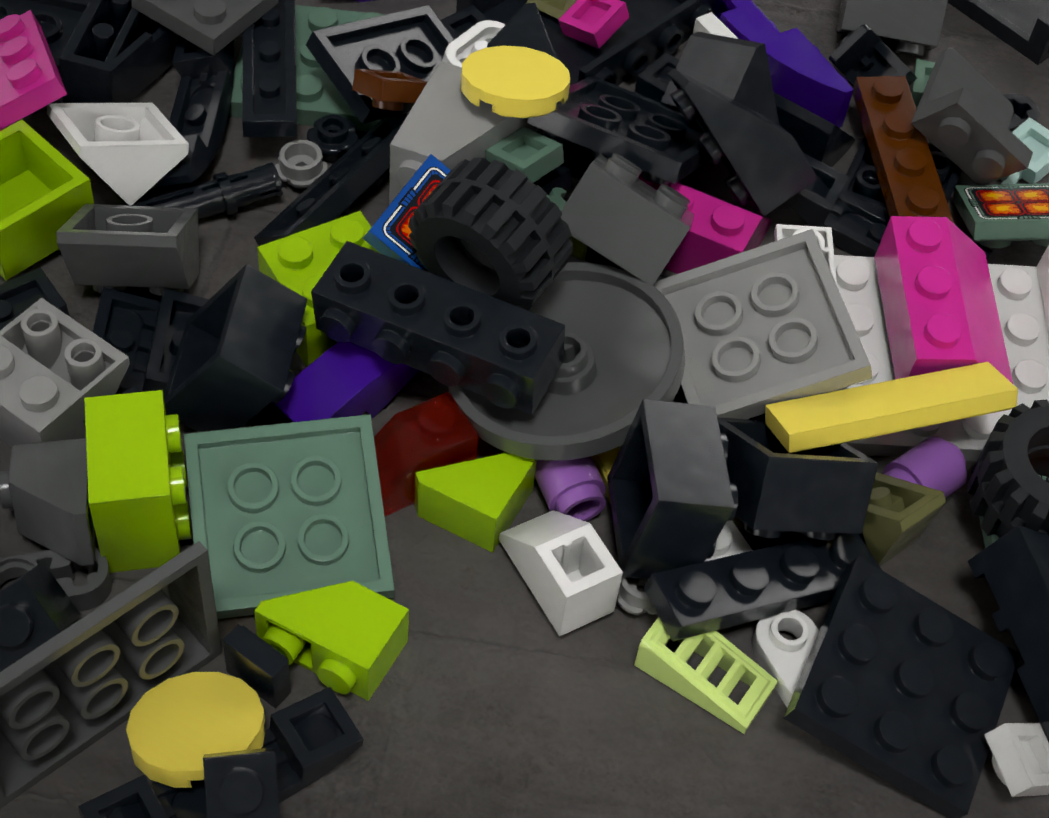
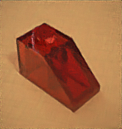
M449 392L396 413L374 436L384 516L414 504L415 472L477 459L478 434Z

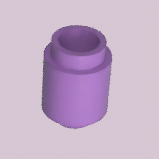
M935 436L925 439L887 464L883 471L885 475L943 491L945 498L964 486L967 480L966 461L963 453L953 443Z
M592 456L573 460H537L535 479L550 511L554 510L583 521H588L605 508L606 500L603 495L606 491V486Z

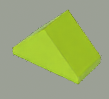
M503 453L415 472L414 507L417 516L493 553L500 543L499 533L509 529L533 491L537 460Z

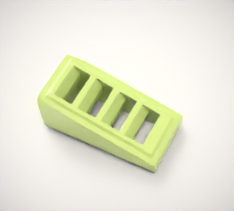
M658 617L639 644L634 666L745 734L776 688L778 680L716 630L676 640L681 644L675 652H672L666 647L671 637L660 617ZM694 652L704 657L696 670L687 664ZM718 666L727 673L716 688L708 679ZM741 680L749 685L750 688L737 705L729 698V695Z

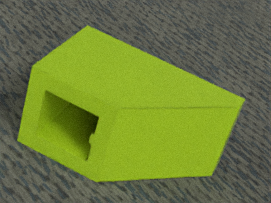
M355 581L263 600L254 610L257 636L287 657L289 665L294 662L312 671L325 686L331 687L337 693L348 694L352 692L367 701L370 700L408 642L409 609Z

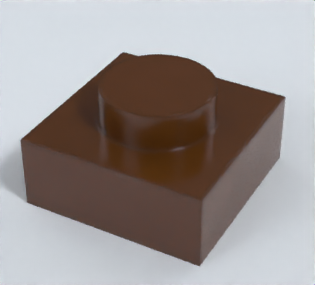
M355 69L352 90L371 97L373 107L402 111L404 103L416 102L427 81L400 71Z

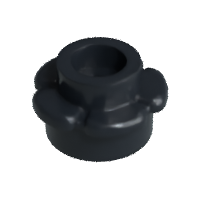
M335 114L319 118L314 122V128H310L307 132V140L319 146L322 151V161L335 163L359 141L355 124Z

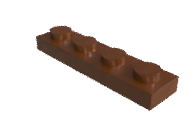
M906 76L856 77L853 96L889 216L947 217L954 223L926 137L911 124L917 109Z

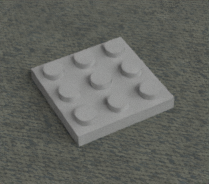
M813 229L658 280L653 285L670 302L681 324L685 350V367L681 386L687 404L714 406L719 418L749 419L765 414V405L828 393L872 378L871 364Z

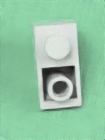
M552 510L499 533L500 543L559 637L614 612L623 572L589 522Z

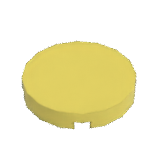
M503 45L478 50L471 53L462 62L461 92L472 104L478 107L480 106V100L492 104V112L498 115L515 118L545 116L556 110L557 102L561 101L564 104L568 99L570 87L569 70L560 60L545 52L527 47Z
M191 672L169 678L145 692L130 712L126 733L135 766L150 780L173 788H192L191 781L204 779V754L261 749L263 747L265 714L258 693L242 679L221 672Z

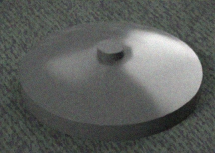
M568 262L529 310L565 325L564 362L533 415L515 408L499 407L490 402L485 396L460 386H448L453 404L464 423L473 433L495 448L513 455L536 460L559 461L594 456L623 445L643 399L668 402L674 400L680 388L685 367V350L681 324L670 302L650 283L644 282L628 271L616 267L588 262Z

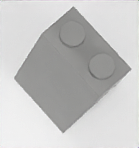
M440 61L390 143L389 205L430 154L452 170L459 162L465 159L469 161L474 157L486 159V149L518 129L526 127L537 132V127L528 124V118L504 117L493 113L492 104L485 103L480 100L479 107L472 104L461 92L462 67Z

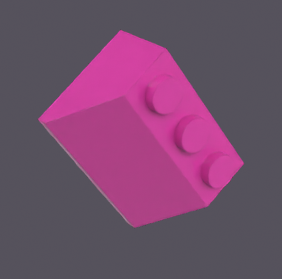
M641 175L638 177L640 180H642L643 182L650 185L656 190H658V188L661 185L650 182L644 179ZM680 182L676 184L671 183L667 186L678 191L690 201L687 210L694 213L691 228L664 269L679 274L757 248L768 232L772 219Z
M891 216L874 258L895 379L989 362L1013 384L985 252L947 217Z

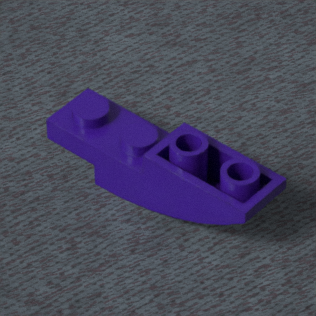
M716 0V17L738 39L765 44L773 92L837 127H843L854 89L824 58L819 49L797 27L780 32L776 25L763 14L752 0Z

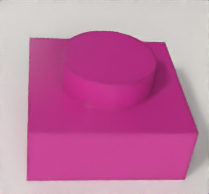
M577 0L558 21L564 35L600 49L630 16L626 3L620 0Z

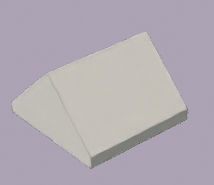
M153 102L50 103L47 105V115L78 156L129 206H132L188 155L189 143Z

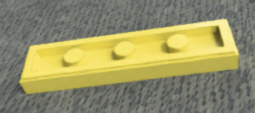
M983 362L765 405V424L788 453L791 454L1010 410L1017 406L1018 388L989 362Z

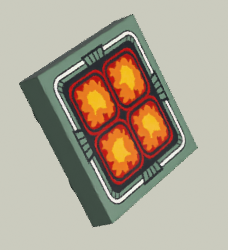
M1049 183L955 185L953 203L971 236L980 245L989 248H1004L1009 246L1011 241L1032 240L1037 245L1048 247Z

